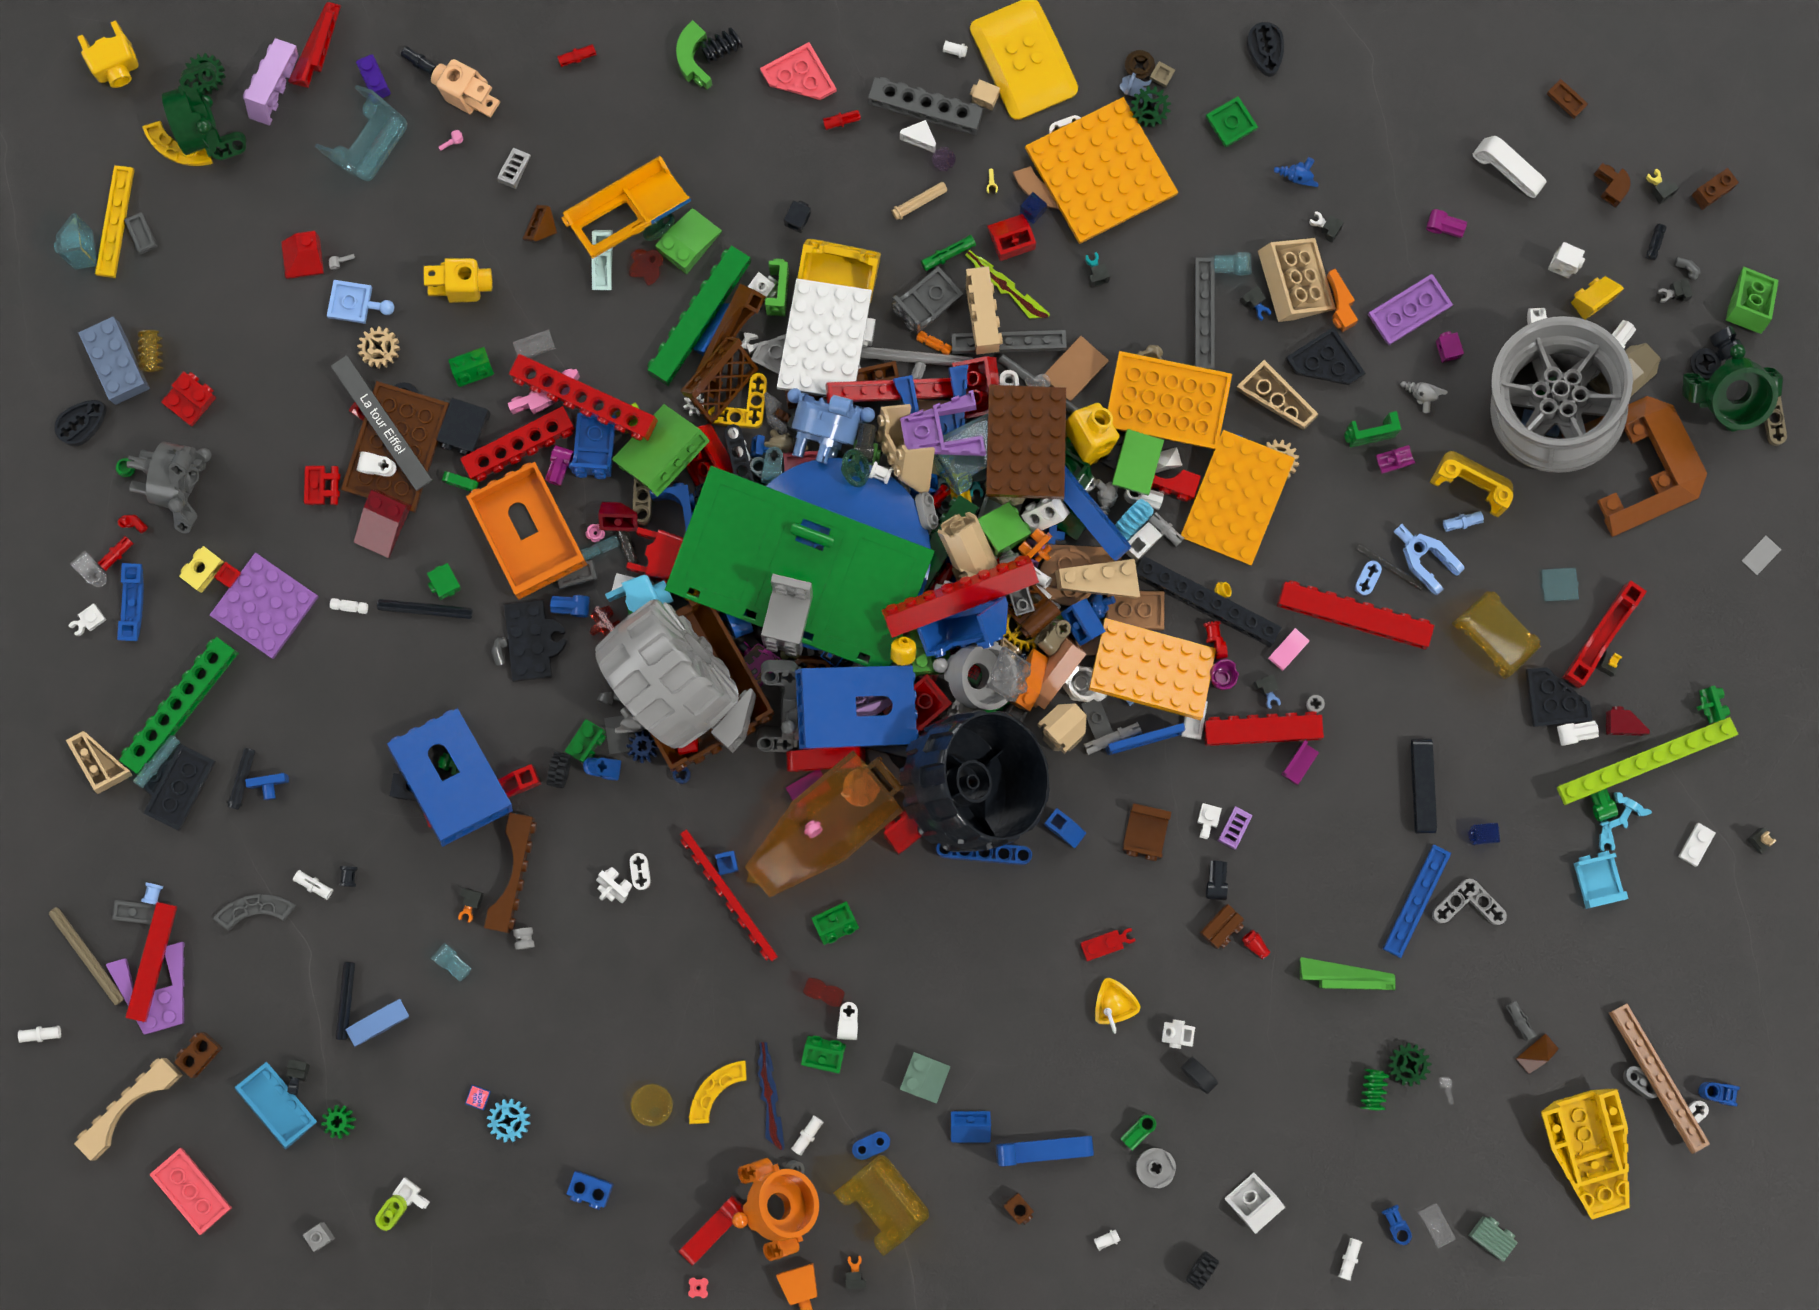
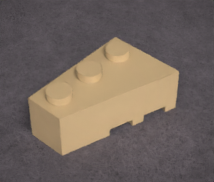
M85 731L66 740L96 794L133 776L126 767Z

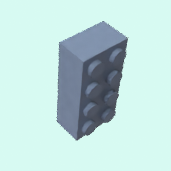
M115 317L106 319L78 332L106 395L113 404H119L150 389L122 326Z

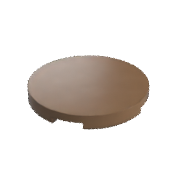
M1065 548L1052 552L1050 554L1051 559L1049 561L1044 560L1040 568L1041 572L1052 578L1050 585L1047 588H1043L1052 595L1050 599L1059 605L1072 606L1088 598L1091 593L1058 590L1055 571L1062 568L1092 565L1094 563L1091 558L1084 552L1074 548Z

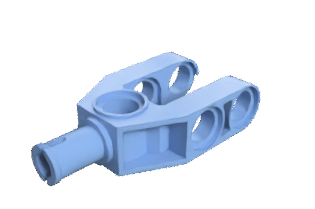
M1403 524L1393 531L1405 543L1403 552L1409 570L1433 594L1438 595L1444 588L1434 578V575L1430 574L1420 564L1419 558L1428 550L1454 575L1458 576L1465 569L1463 564L1441 541L1423 534L1413 536ZM1414 544H1419L1422 547L1421 553L1414 550Z

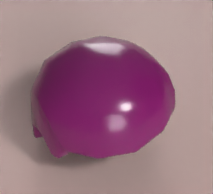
M1228 659L1219 660L1210 670V680L1213 686L1219 690L1231 689L1237 683L1239 676L1236 664Z

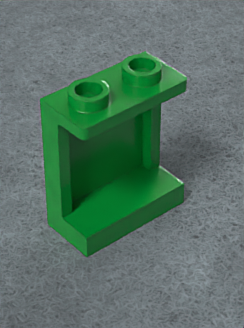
M1397 411L1390 412L1383 420L1384 426L1359 431L1356 421H1351L1346 428V432H1344L1346 443H1349L1351 448L1395 438L1401 431Z

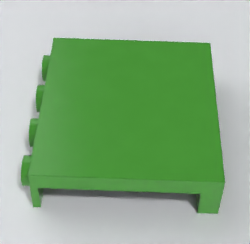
M665 404L653 415L657 418L658 422L649 440L642 439V441H639L632 437L612 458L622 471L628 472L648 487L657 497L710 442L698 427Z

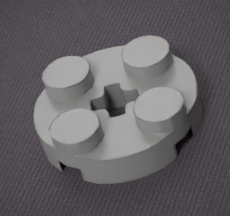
M1150 1148L1144 1151L1136 1161L1137 1176L1143 1184L1149 1187H1165L1174 1178L1176 1171L1175 1160L1170 1153L1163 1149ZM1154 1162L1157 1165H1161V1168H1159L1160 1172L1158 1174L1155 1171L1151 1172L1150 1170L1153 1167L1152 1164Z

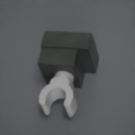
M1688 278L1673 282L1670 285V290L1660 289L1657 294L1663 293L1666 298L1660 300V303H1665L1672 297L1673 300L1681 298L1682 302L1689 301L1693 297Z

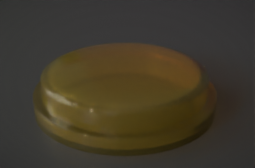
M657 1084L642 1086L635 1092L631 1101L633 1116L638 1122L646 1126H657L664 1123L669 1118L673 1108L670 1093L664 1087Z

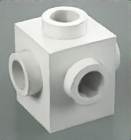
M758 272L748 287L763 294L766 298H777L778 281L770 275L767 278Z
M1173 1019V1023L1165 1022L1162 1042L1170 1043L1169 1047L1181 1049V1045L1192 1047L1195 1027L1184 1025L1185 1021Z

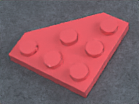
M810 42L760 68L768 85L773 88L822 100L837 92L835 85Z

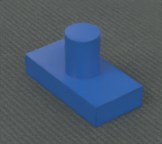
M281 773L245 779L246 787L250 789L262 787L264 800L276 799L274 785L289 783V776Z

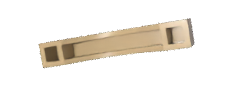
M167 1058L156 1059L150 1065L151 1069L146 1074L144 1072L136 1078L135 1081L137 1083L132 1088H126L121 1093L122 1097L117 1102L113 1101L106 1108L107 1112L103 1116L99 1115L93 1120V1126L88 1131L85 1129L77 1136L79 1140L74 1144L90 1161L97 1160L111 1146L115 1126L121 1115L133 1102L148 1093L169 1089L183 1075Z

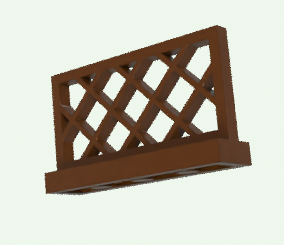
M727 336L681 389V393L689 397L710 424L714 423L747 384L752 375L759 369L741 346L743 344L741 340L736 337ZM738 350L739 361H733V355ZM728 364L727 375H721L722 367ZM733 364H739L738 374H732ZM744 364H748L751 367L747 374H743ZM732 377H738V384L735 388H732ZM716 378V388L710 389L711 380ZM721 378H727L726 388H721ZM720 391H726V399L723 402H720ZM701 392H704V402L697 400ZM709 392H715V402H709ZM709 405H715L714 413L710 416L708 414Z

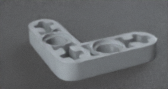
M1474 879L1462 881L1432 912L1435 922L1440 924L1446 923L1463 906L1470 902L1493 925L1503 924L1507 918L1505 910ZM1466 883H1472L1473 892L1468 891L1464 896L1458 892L1459 889L1460 892H1463L1467 888ZM1454 895L1458 896L1461 900L1458 907L1453 906L1450 902L1451 897ZM1481 896L1488 899V905L1485 908L1478 904V899ZM1446 903V905L1448 906V908H1450L1451 910H1453V912L1451 913V911L1448 910V911L1444 914V916H1445L1446 918H1445V919H1444V918H1440V919H1439V918L1437 917V916L1439 915V913H1438L1437 911H1438V910H1439V911L1445 910L1447 907L1444 906V904ZM1494 905L1495 907L1492 910L1495 913H1501L1499 916L1501 920H1494V914L1491 911L1487 914L1485 911Z

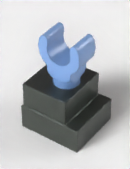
M1274 674L1253 682L1256 690L1260 688L1262 694H1266V706L1268 709L1272 708L1270 705L1271 700H1275L1278 706L1281 705L1279 698L1275 697L1273 691L1279 689Z

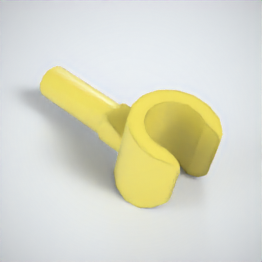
M989 169V184L986 189L988 194L989 187L991 186L995 187V193L998 191V186L994 182L993 169Z

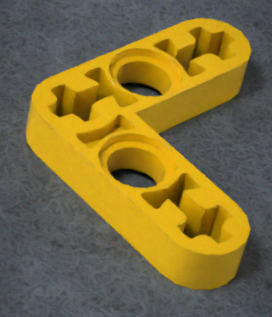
M756 373L750 378L747 409L726 407L720 415L725 416V412H728L727 422L724 421V417H718V420H715L713 424L720 426L736 424L740 428H759L764 418L767 392L766 377L761 373ZM761 378V382H764V384H760V392H752V390L756 391V383L753 382ZM755 396H759L762 399L761 404L758 406L751 403V399ZM714 407L708 411L710 416L714 413ZM753 410H761V412L757 411L756 414L757 419L760 420L752 424V420H749V418H753ZM733 413L741 415V419L738 422L730 420V416Z

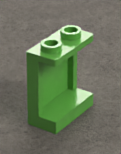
M773 259V261H769L770 275L779 276L777 298H766V313L771 316L786 317L789 283L788 262H785L783 259Z

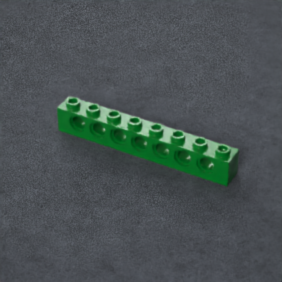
M216 637L208 642L205 652L198 655L194 660V666L182 675V681L171 689L167 700L159 704L156 714L147 719L145 728L134 736V742L130 747H126L122 751L119 761L137 775L143 776L148 770L147 766L155 761L239 654L220 638ZM217 654V655H218V660H217V662L214 663V664H211V662H210L211 657H212L213 655ZM201 670L206 671V675L203 679H199L198 674ZM193 685V692L187 695V687ZM180 700L182 705L180 709L175 710L174 704ZM165 716H169V723L163 726L162 719ZM156 731L157 738L151 741L150 734ZM144 747L145 753L139 757L138 749Z

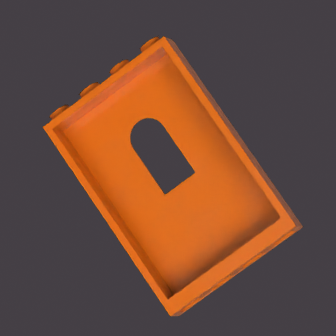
M535 462L526 463L521 469L515 472H508L503 478L492 480L487 486L481 489H474L466 496L518 600L587 566ZM515 503H522L526 506L538 530L537 533L523 540L520 539L508 514L509 508Z

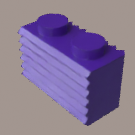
M373 54L356 61L373 100L377 101L389 96L391 92Z

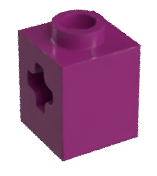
M1451 331L1440 334L1436 345L1442 363L1460 359L1464 352L1458 332L1451 334Z

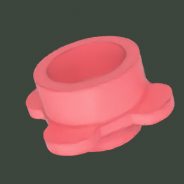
M691 1278L689 1280L690 1291L688 1295L691 1298L695 1296L706 1298L708 1295L706 1291L708 1280L706 1278Z

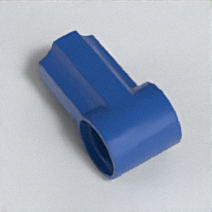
M574 595L573 597L552 596L550 604L551 613L588 617L590 597Z

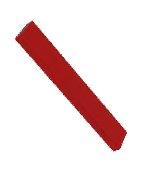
M156 903L125 1018L147 1022L177 906Z

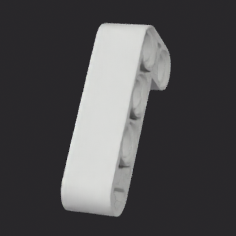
M1497 136L1484 138L1473 153V157L1482 164L1491 163L1529 197L1535 198L1546 184V179Z

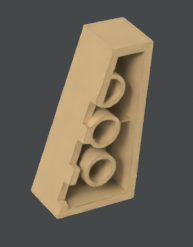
M989 266L966 269V293L976 355L999 352V346L1003 344L1002 334L998 333L1000 322L999 316H996L995 313L997 303L996 299H993L994 285L991 282Z

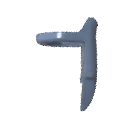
M1136 73L1123 77L1122 83L1119 86L1125 95L1134 97V94H1141L1139 90L1141 88L1145 92L1146 88L1143 86L1150 85L1151 80L1144 82L1136 78Z

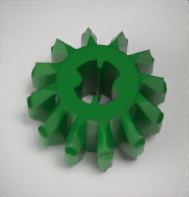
M335 1105L334 1110L328 1108L327 1112L329 1115L323 1114L322 1116L324 1119H327V1122H322L321 1125L328 1126L324 1132L329 1133L331 1131V1138H334L337 1134V1137L341 1139L343 1138V1133L349 1136L350 1131L348 1128H355L350 1122L356 1121V1118L349 1117L353 1114V1111L349 1110L346 1112L347 1106L345 1105L341 1107V1110L339 1105ZM339 1116V1119H342V1123L335 1125V1120H338Z

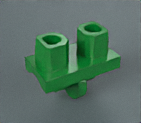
M1711 686L1699 691L1702 705L1697 706V711H1704L1709 724L1726 719L1725 717L1730 715L1729 707L1727 705L1721 706L1720 699L1724 698L1725 695L1723 688Z

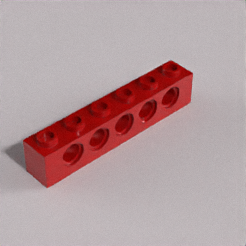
M562 406L460 459L470 479L481 482L492 472H501L504 466L510 463L511 465L521 461L522 457L526 455L532 456L539 451L538 449L544 446H552L556 443L555 440L561 437L564 439L571 436L575 428ZM551 425L558 426L555 432L548 431ZM533 434H541L539 440H531ZM518 442L524 444L520 450L514 449L515 444ZM500 451H506L504 458H497V454ZM482 460H489L488 466L480 467Z

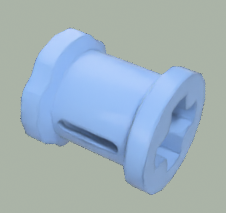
M146 882L147 888L141 902L156 905L163 886Z

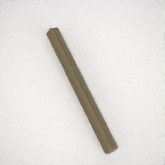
M58 907L52 909L49 912V916L114 1005L123 1002L124 997L61 910Z

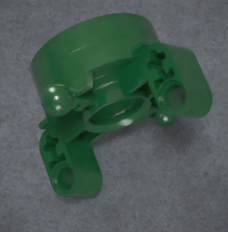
M209 62L183 70L181 79H179L180 85L177 89L162 93V103L173 135L186 156L206 150L208 157L212 155L217 160H223L243 153L246 149V137L241 132H233L220 137L216 129L215 120L210 109L213 106V100L208 95H202L199 88L210 85L216 80V67ZM209 70L213 74L207 77L203 75V71ZM186 77H189L190 80L193 79V82L186 80ZM240 140L242 144L237 146L233 144V141Z
M1739 344L1731 347L1730 355L1732 358L1726 360L1725 364L1718 368L1709 380H1705L1697 373H1686L1683 375L1682 395L1689 402L1699 403L1700 408L1708 407L1714 416L1731 432L1751 429L1767 420L1777 405L1778 397L1782 395L1783 386L1782 374L1775 368H1763L1751 359L1744 358L1745 348ZM1737 380L1747 381L1748 390L1742 398L1734 401L1727 399L1726 392L1731 383Z

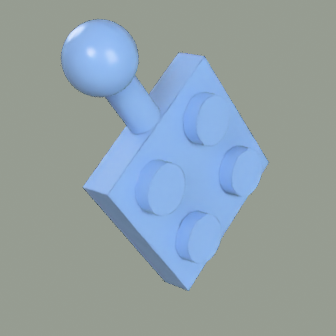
M334 280L327 317L366 324L368 309L380 310L382 314L390 315L394 312L395 306L390 300H384L381 303L370 301L371 285Z

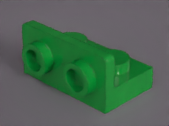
M585 719L565 752L584 764L587 758L595 756L596 752L594 750L597 745L601 746L606 739L604 735L606 731Z
M847 901L811 918L824 945L833 943L838 938L850 935L859 929Z
M807 1036L801 1065L840 1073L846 1044L838 1040L822 1039L820 1036Z

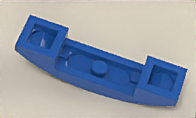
M122 563L121 621H118L117 640L138 641L143 611L142 564Z

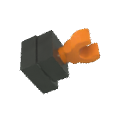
M462 888L460 896L464 897L462 905H465V907L458 916L459 920H462L464 914H468V922H472V908H480L484 893Z
M851 1256L848 1257L851 1272L846 1273V1289L866 1288V1280H861V1272H859V1265L862 1262L861 1256H858L859 1261L857 1264L851 1262Z

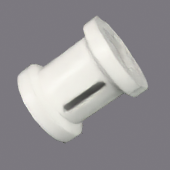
M874 462L869 478L872 479L874 477L887 484L893 468L888 469Z

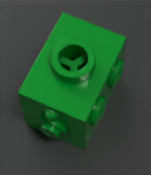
M448 563L442 566L439 565L427 573L430 580L427 584L432 593H437L440 600L448 596L451 597L461 590Z

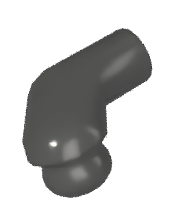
M505 637L496 638L493 644L492 654L496 666L505 663L502 654V648L508 646Z

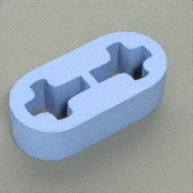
M1370 561L1363 567L1355 584V591L1358 595L1367 596L1374 589L1382 571L1381 565L1378 562ZM1373 565L1375 566V571H1377V573L1374 572L1371 575V577H1369L1368 574L1370 570L1367 568H1371ZM1366 580H1368L1369 582L1367 584V588H1369V590L1366 589L1364 592L1361 591L1362 587L1359 586V584L1362 585Z

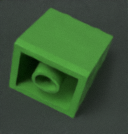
M1009 502L978 518L996 559L1028 539L1031 534L1029 525L1022 521L1017 508L1011 506Z

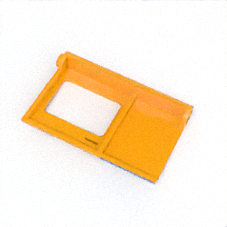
M658 156L562 212L564 216L561 219L566 227L570 226L591 258L594 259L691 202V199L672 176L662 157ZM627 203L638 219L599 243L591 244L582 228L618 206Z

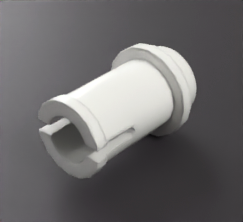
M946 40L943 52L957 55L959 58H965L968 46H964V43L960 45Z
M1110 1230L1109 1233L1094 1239L1099 1251L1114 1243L1117 1245V1242L1121 1241L1116 1230Z

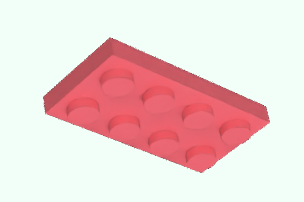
M179 1148L149 1174L199 1235L206 1232L232 1209L183 1148Z

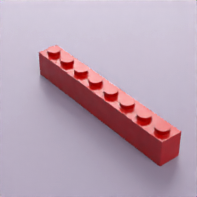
M1028 555L1019 556L1011 562L1000 563L995 568L989 570H981L978 574L971 577H963L955 583L944 584L939 589L925 591L917 597H909L899 604H890L881 611L888 631L893 638L1037 584L1039 581L1030 557Z
M1292 580L1285 582L1282 586L1277 607L1426 650L1429 647L1435 625L1430 624V621L1427 619H1412L1411 615L1406 613L1395 614L1389 608L1382 607L1378 609L1374 607V604L1363 602V604L1357 603L1354 598L1337 597L1336 593L1326 591V593L1319 592L1316 587L1299 586L1300 583Z

